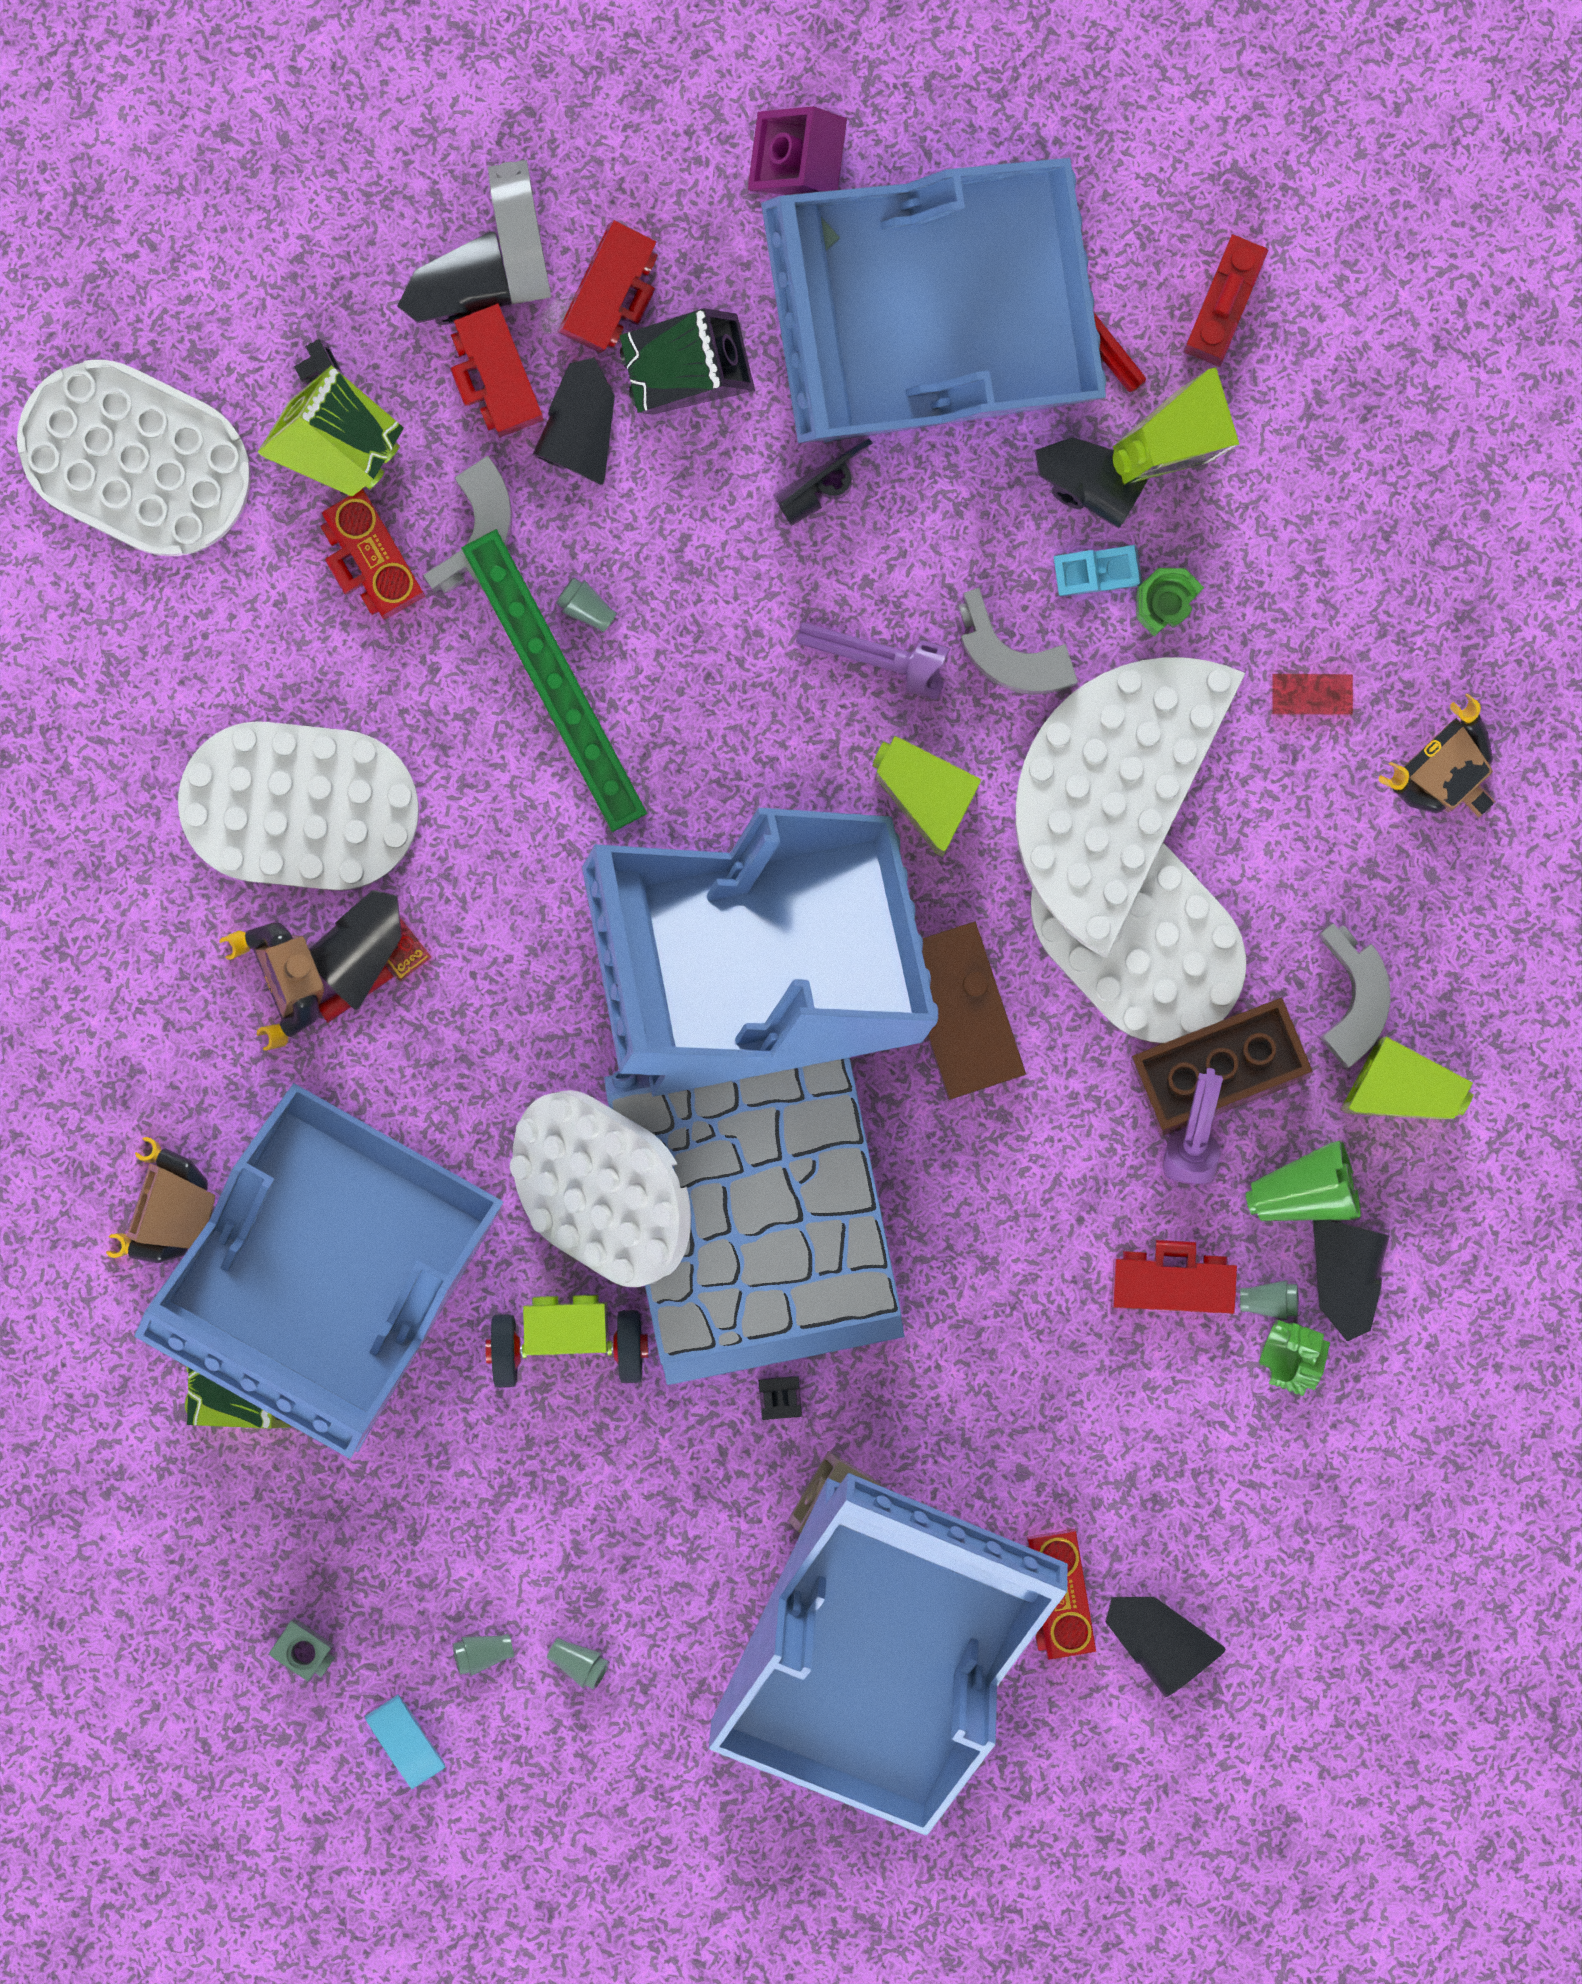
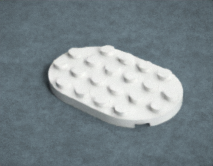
M87 360L63 370L59 369L37 386L21 413L17 432L18 453L26 477L36 492L59 511L138 550L160 556H181L198 552L221 539L237 522L245 507L251 481L250 463L243 441L231 423L221 413L204 402L130 366L109 360Z
M246 722L228 727L209 738L193 754L184 770L178 793V810L185 836L195 852L217 871L229 877L248 882L338 891L367 886L388 874L404 858L414 840L419 820V802L416 787L401 759L377 739L359 732L273 722Z
M1164 843L1107 958L1090 950L1072 937L1050 910L1045 908L1032 888V922L1044 950L1098 1010L1124 1033L1143 1041L1163 1044L1222 1021L1238 1000L1246 973V953L1239 929L1225 908Z
M579 1091L555 1092L535 1100L526 1109L517 1123L513 1143V1156L510 1161V1171L514 1177L520 1201L533 1229L560 1250L608 1280L625 1287H641L653 1284L664 1276L670 1275L680 1264L690 1237V1201L687 1187L680 1188L679 1179L674 1172L673 1166L677 1165V1162L662 1141L647 1129L595 1098Z

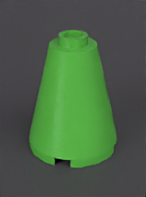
M1341 1140L1332 1141L1251 1182L1252 1190L1246 1192V1200L1251 1215L1258 1214L1261 1221L1353 1220L1361 1217L1358 1189H1354L1351 1175L1354 1173L1344 1143Z

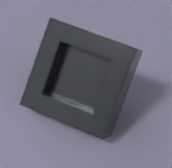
M321 339L306 345L305 347L310 357L294 366L302 382L305 381L307 384L316 379L331 365L343 375L328 343Z
M799 1376L758 1380L762 1420L802 1417Z

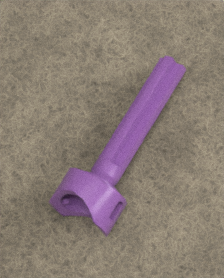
M805 622L801 623L796 639L797 644L891 670L894 673L906 674V692L937 700L944 685L939 668L943 666L950 651V648L920 640L917 649H914L911 654L902 649H895Z
M1207 1068L1206 1074L1199 1073L1187 1127L1176 1132L1168 1141L1163 1160V1171L1169 1179L1194 1184H1209L1214 1180L1221 1153L1219 1144L1210 1135L1223 1081L1222 1076L1215 1075V1069Z

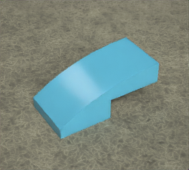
M1136 545L1054 556L1059 596L1136 587L1142 584L1138 548Z
M399 1694L365 1716V1720L411 1789H414L446 1768L444 1761L423 1733L420 1724Z

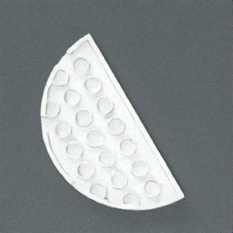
M1185 657L1148 659L1120 666L1099 675L1069 695L1046 720L1031 744L1023 764L1016 797L1015 828L1024 869L1042 904L1050 910L1053 916L1065 927V930L1084 946L1107 958L1229 709L1244 678V672L1215 662Z

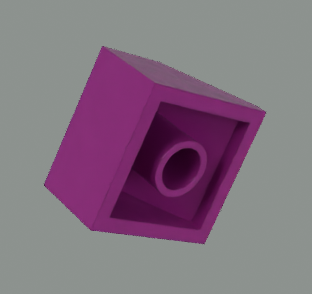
M815 106L758 111L747 190L781 195L838 190L847 118Z

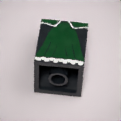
M703 308L620 335L622 344L620 357L624 367L628 369L631 382L629 396L638 413L654 415L755 391L736 313Z

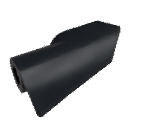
M490 231L416 269L397 307L417 323L435 319L437 324L449 325L454 324V321L470 315L472 312H478L496 304H499L500 307L511 305L510 293L495 232Z
M595 357L569 363L549 408L548 416L550 417L533 451V455L560 469L567 468L599 485H603L605 483L615 395Z
M1074 437L1035 451L1039 476L1054 485L1051 492L1057 500L1075 509H1081L1084 506L1088 508V511L1118 529L1127 518L1148 479L1124 485L1122 476L1117 473L1113 464L1114 450Z
M870 438L773 494L791 526L822 508L814 493L819 491L824 497L834 500L843 498L849 493L852 487V476L845 462L873 444ZM831 472L835 475L842 473L845 478L840 480L842 487L839 489H835L832 485L825 487L823 482L827 481L826 475Z
M372 890L336 921V926L309 948L319 975L353 1009L361 1007L402 938L398 895Z
M1313 1220L1319 1308L1346 1341H1350L1371 1331L1382 1285L1380 1273L1390 1236L1330 1220Z
M1155 1596L1111 1597L1105 1621L1137 1665H1141L1164 1697H1168L1182 1688L1226 1650L1222 1644Z

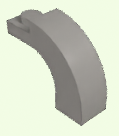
M527 160L489 166V183L512 304L550 298L551 292Z
M486 456L455 477L457 484L471 503L474 511V529L467 544L497 529L507 547L512 528L511 501L499 471L489 456ZM462 549L423 575L434 593L440 589L444 593L452 591L465 581L462 575L467 571L476 584L479 583Z
M977 588L964 592V603L958 605L964 627L972 626L974 632L962 635L960 642L970 661L986 678L1010 691L1030 695L1050 694L1077 685L1078 680L1066 644L1038 653H1021L1007 647L999 640L992 628L980 589Z
M1332 923L1317 936L1347 971L1352 985V998L1343 1018L1324 1033L1320 1039L1342 1066L1349 1068L1370 1050L1385 1026L1390 1007V984L1384 963L1372 944L1367 945L1358 953L1354 948L1358 942L1350 931L1343 925L1337 928Z

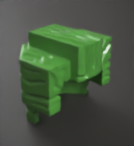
M1157 568L1137 589L1136 618L1154 637L1168 624L1175 628L1191 613L1193 608L1189 603L1202 592L1204 587L1186 568Z
M1276 1319L1259 1359V1364L1265 1365L1271 1371L1269 1384L1276 1387L1280 1386L1282 1389L1287 1388L1289 1392L1293 1391V1393L1300 1394L1301 1396H1304L1307 1388L1315 1390L1323 1375L1330 1342L1323 1340L1324 1334L1292 1322L1289 1324Z

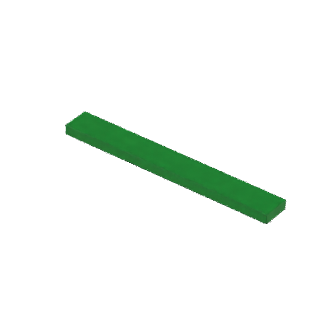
M495 529L461 547L612 833L648 814L498 530Z

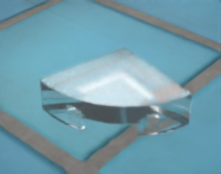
M576 292L562 295L547 306L540 318L538 335L560 334L558 332L559 327Z

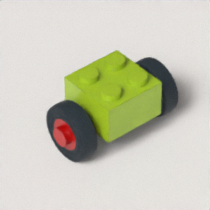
M598 1294L574 1295L573 1303L565 1304L558 1303V1296L533 1297L532 1305L523 1306L524 1344L522 1346L521 1339L516 1333L514 1315H494L492 1318L491 1339H486L485 1354L486 1364H492L495 1387L516 1386L521 1354L523 1358H527V1355L608 1352V1355H612L613 1351L614 1360L619 1367L621 1383L641 1382L642 1358H649L648 1334L641 1333V1317L637 1310L618 1312L617 1330L613 1335V1343L609 1341L608 1302H599Z

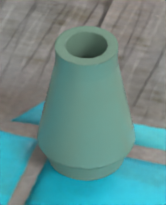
M574 577L555 602L563 608L562 613L594 626L602 632H605L617 615V612L612 610L585 580L580 582Z
M1288 1280L1250 1288H1241L1240 1290L1241 1312H1252L1288 1320V1316H1298V1284H1288Z
M509 1634L461 1637L460 1642L452 1643L459 1675L469 1673L470 1676H473L499 1662L514 1657Z
M559 1637L555 1640L547 1655L548 1660L554 1662L580 1687L585 1688L587 1686L593 1690L600 1684L610 1664V1661L602 1658L603 1653L566 1642Z

